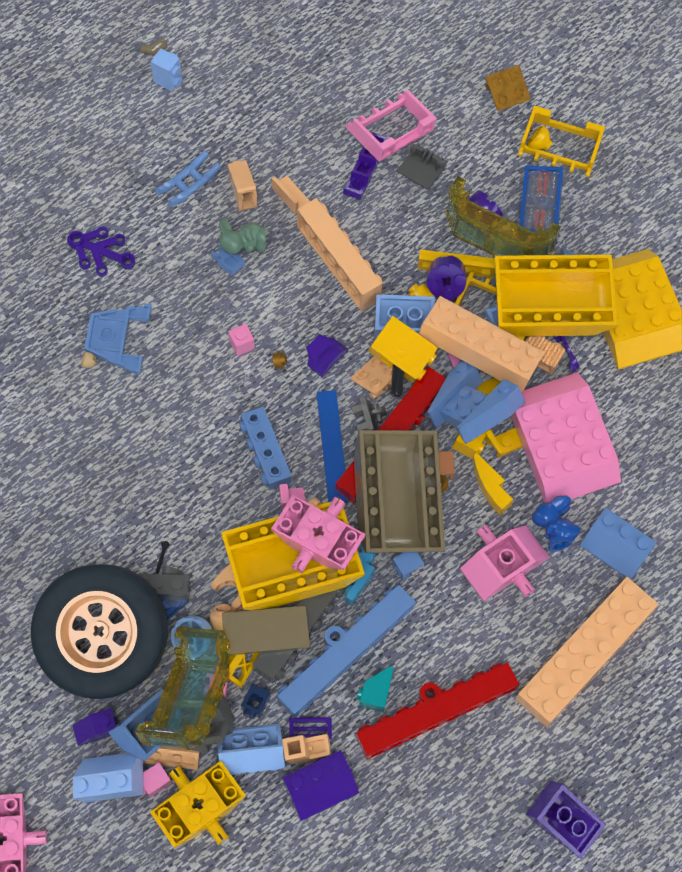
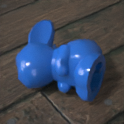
M559 496L550 503L540 504L532 515L533 523L539 527L546 528L545 537L549 539L548 549L550 552H557L568 548L579 535L580 527L560 517L570 510L569 505L572 499L569 496Z

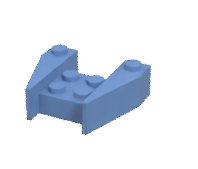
M461 360L449 372L427 413L435 428H438L445 421L458 429L464 443L467 444L512 416L525 400L518 385L505 379L489 395L476 390L483 382L480 373L476 367Z

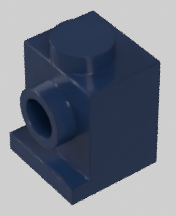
M252 683L241 704V710L244 711L243 715L253 720L255 717L260 719L271 699V692ZM254 701L259 703L257 708L251 706Z

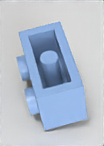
M160 48L151 60L153 82L173 91L182 82L180 59L176 54L169 53Z

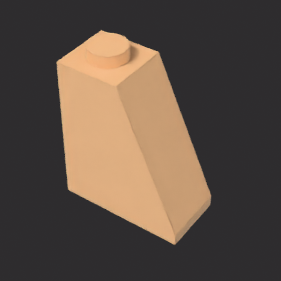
M246 160L234 161L228 164V174L238 210L242 211L257 207L256 186Z

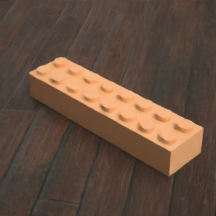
M626 577L518 693L516 700L548 728L648 619L659 604L631 579Z

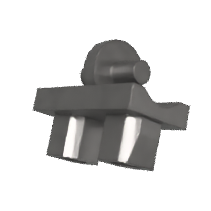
M366 397L360 398L361 403L352 407L356 418L365 417V421L357 423L358 431L378 430L377 423L383 422L382 417L387 414L386 409L379 408L378 403L373 404L372 408L371 402L367 401Z

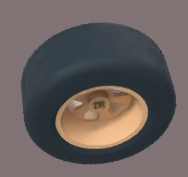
M108 564L81 566L58 577L41 595L34 609L31 621V644L35 658L42 671L54 684L64 691L89 699H105L119 696L145 681L158 666L164 654L168 638V622L165 608L153 587L133 571ZM93 603H102V615L93 617L88 610V606ZM114 608H117L124 616V620L117 624H113L109 619V615ZM76 616H81L87 621L85 630L76 631L72 628ZM103 626L104 630L102 632L104 635H96V627ZM116 631H125L128 634L123 646L113 641ZM82 638H87L91 643L89 650L85 654L76 646V642ZM100 645H108L112 656L99 659L97 657L98 647Z

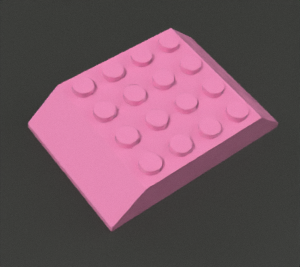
M578 372L521 392L525 402L511 418L545 503H550L559 496H569L571 499L621 483L618 457L590 387Z

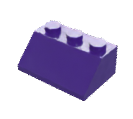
M341 750L283 777V784L301 821L359 794L351 769Z

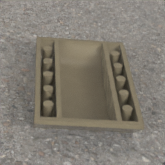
M359 430L354 451L358 530L366 534L361 542L365 553L445 552L437 431Z

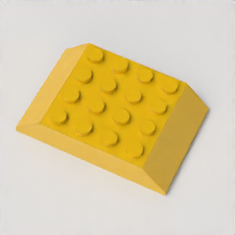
M646 249L612 259L618 325L603 332L618 370L682 351V309L659 256Z
M612 255L495 256L499 328L514 336L597 335L617 327Z
M331 502L315 507L326 512ZM342 508L337 519L349 525L344 508ZM279 516L221 532L243 610L272 609L342 589L365 575L357 550L345 570L325 567L311 559L303 573H299V569L295 571L291 566L300 552L289 547L271 530Z

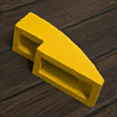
M475 453L472 464L478 485L489 504L501 516L512 506L513 498L502 489L505 480L478 453Z

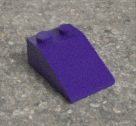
M554 781L549 782L525 814L537 826L580 859H582L606 826L563 784Z

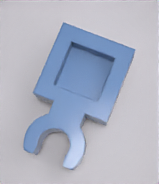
M220 245L218 246L220 253L211 251L212 259L218 261V266L231 276L245 266L243 258L237 254H228L221 249Z

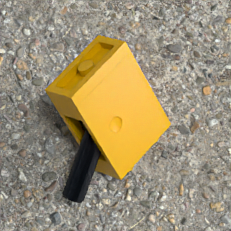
M392 316L368 349V352L392 368L390 394L394 397H401L403 378H406L411 383L416 378L420 380L426 372L423 368L427 363L431 365L437 357L435 351L438 348Z

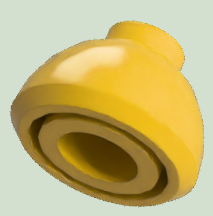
M540 126L532 134L528 141V147L536 150L544 149L545 151L550 148L553 142L550 140V133L545 126Z

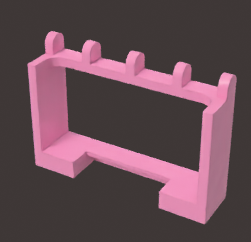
M408 89L404 95L402 93L397 95V102L386 101V108L381 111L376 107L373 108V115L367 119L361 115L358 117V120L354 119L353 123L349 122L346 124L347 130L379 162L434 129L437 118ZM403 105L419 120L417 128L396 140L391 137L382 143L365 128Z

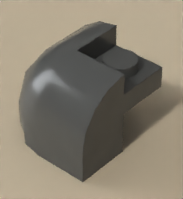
M223 694L198 700V705L191 708L188 712L183 711L175 731L183 744L191 750L209 752L211 744L224 742L226 735L233 733L232 711Z

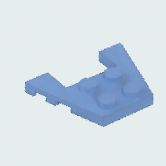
M146 303L140 307L130 306L127 309L118 311L113 309L91 313L84 350L102 360L140 375L143 357L123 354L129 320L149 322L152 309L151 303Z

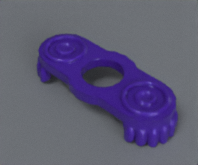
M553 336L556 342H562L571 359L569 361L571 373L579 369V364L566 342L565 336Z

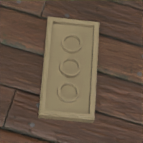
M306 606L222 613L226 656L310 648Z

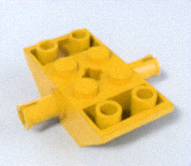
M222 761L193 781L187 778L180 766L175 768L179 777H177L173 770L169 773V776L174 780L179 791L150 811L151 815L174 848L196 838L205 830L210 832L217 845L222 844L223 842L218 835L220 834L224 841L229 836L219 824V820L228 815L246 795ZM197 802H203L201 810L195 808Z

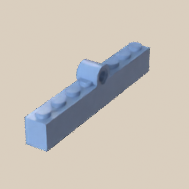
M400 585L387 590L384 594L385 598L380 602H374L369 608L370 611L365 616L363 614L354 621L355 625L350 630L348 628L343 630L339 626H331L326 630L325 653L320 657H314L309 662V667L305 671L300 670L293 677L294 681L289 686L285 684L278 691V702L294 718L302 713L415 608L416 601ZM337 636L339 640L332 641L331 637Z

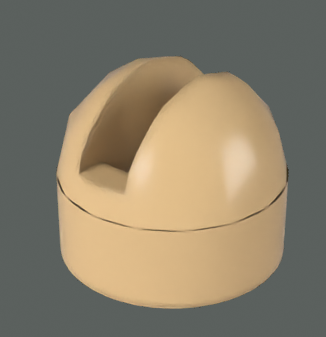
M85 351L81 367L91 368L95 366L96 356Z

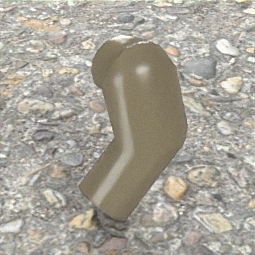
M159 39L152 45L142 44L141 53L155 56L160 48L163 50L167 48V41Z

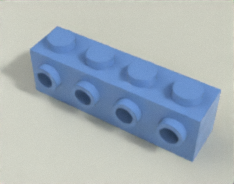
M264 407L241 414L242 422H239L242 433H246L248 436L246 443L249 451H254L253 461L256 468L260 467L262 471L260 478L263 486L267 485L270 491L278 488L281 484L292 483V475Z

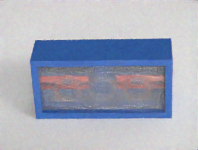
M525 166L518 231L519 242L557 245L563 188V167Z

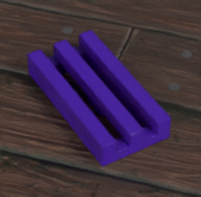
M332 717L289 718V738L300 735L306 738L324 735L294 734V732L327 731L329 740H332ZM294 723H327V726L294 727Z

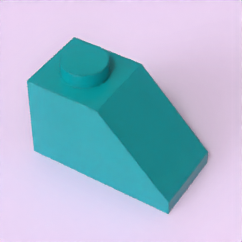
M394 667L386 668L365 681L363 688L359 687L356 699L360 700L359 707L384 712Z

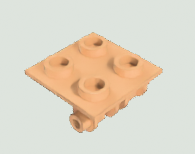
M374 356L350 379L370 392L369 396L373 400L375 398L378 399L384 393L383 389L385 391L388 390L387 385L391 387L392 368Z

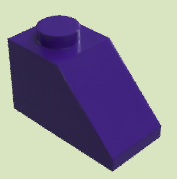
M111 708L90 714L72 725L77 745L80 746L110 737L111 735L108 732L117 724Z

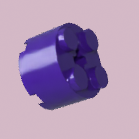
M447 256L438 257L430 264L427 287L435 297L439 298L441 296L452 301L462 294L466 286L467 275L463 262L457 257Z

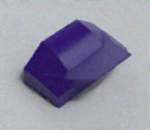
M319 334L306 347L309 358L307 366L322 378L348 352V348L335 338H328Z

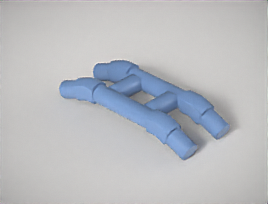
M203 150L190 165L171 180L169 179L163 185L157 187L155 191L160 195L172 190L176 185L182 192L168 200L169 206L173 207L183 203L205 183L212 180L222 166L216 162L202 176L197 169L209 156ZM190 174L196 182L188 187L182 180Z

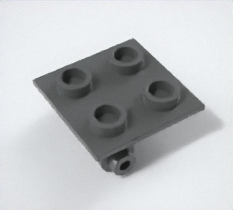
M413 143L410 148L411 152L397 172L422 187L429 189L448 161L444 160L443 157L435 155L434 152L421 147L420 144Z

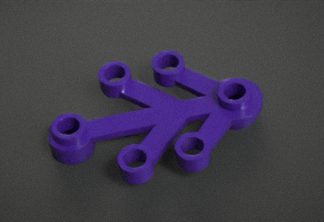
M103 226L85 234L77 230L72 231L67 237L68 245L77 251L79 266L83 270H87L91 266L90 259L86 257L84 248L91 250L96 264V273L99 277H104L108 274L107 266L104 265L101 255L119 262L124 269H131L135 266V257L130 252H125L121 255L107 249V247L113 245L123 246L126 240L123 234H116L112 238L105 239L109 233L108 229ZM101 231H106L104 235L99 234ZM97 237L105 239L96 243L89 241ZM118 238L123 239L121 242L116 241ZM75 239H80L79 242H73ZM129 260L131 263L125 264V261ZM87 261L88 264L82 265V262ZM100 269H105L103 273L99 272Z

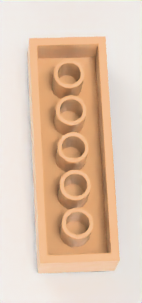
M315 198L298 208V229L361 312L376 303V294L381 295L382 279L378 274H374L370 263L361 257L358 247L351 244L347 233L341 231L337 220L328 214L325 204L320 203Z
M441 296L426 317L419 332V335L433 345L500 381L505 379L518 385L521 392L524 391L544 354V351Z

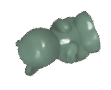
M225 218L220 220L219 228L222 234L219 236V243L221 249L225 252L235 255L242 248L248 253L256 249L261 253L265 252V227H261L255 222H250L239 231H233L230 223Z

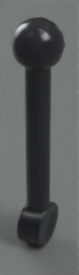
M167 541L161 543L162 551L154 574H159L166 549L169 548V542Z

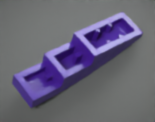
M371 133L380 143L389 139L377 133ZM365 147L362 148L358 161L351 171V177L343 191V194L361 200L379 163Z

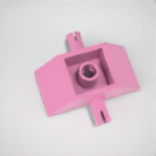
M292 495L271 530L289 547L300 552L291 566L295 571L299 569L298 572L303 573L311 559L325 567L345 570L366 534L337 519L340 511L345 506L344 501L340 499L338 502L339 498L334 497L325 512Z
M488 525L478 529L476 533L479 534L487 546L470 558L460 568V571L482 601L485 602L512 583L517 585L524 597H528V594L531 595L535 588H533L525 575L548 560L550 556L528 527L525 525L511 529L499 538L494 536Z
M22 793L0 795V839L1 837L7 839V841H3V845H0V872H26L27 846L47 844L46 830L27 832L26 815Z

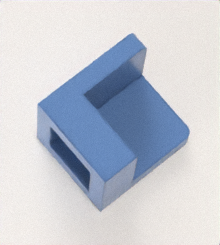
M404 552L393 558L392 565L401 580L404 581L410 577L411 572L422 567L424 562L418 552Z

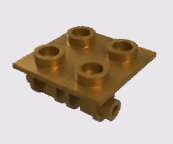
M519 65L485 76L487 80L485 87L487 90L490 89L497 111L531 100Z

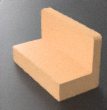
M287 175L281 180H278L276 177L272 178V189L294 214H297L298 208L310 202Z

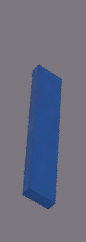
M336 390L318 391L316 395L328 502L333 501V498L337 497L344 501V503H348L349 499L335 490V484L345 472Z

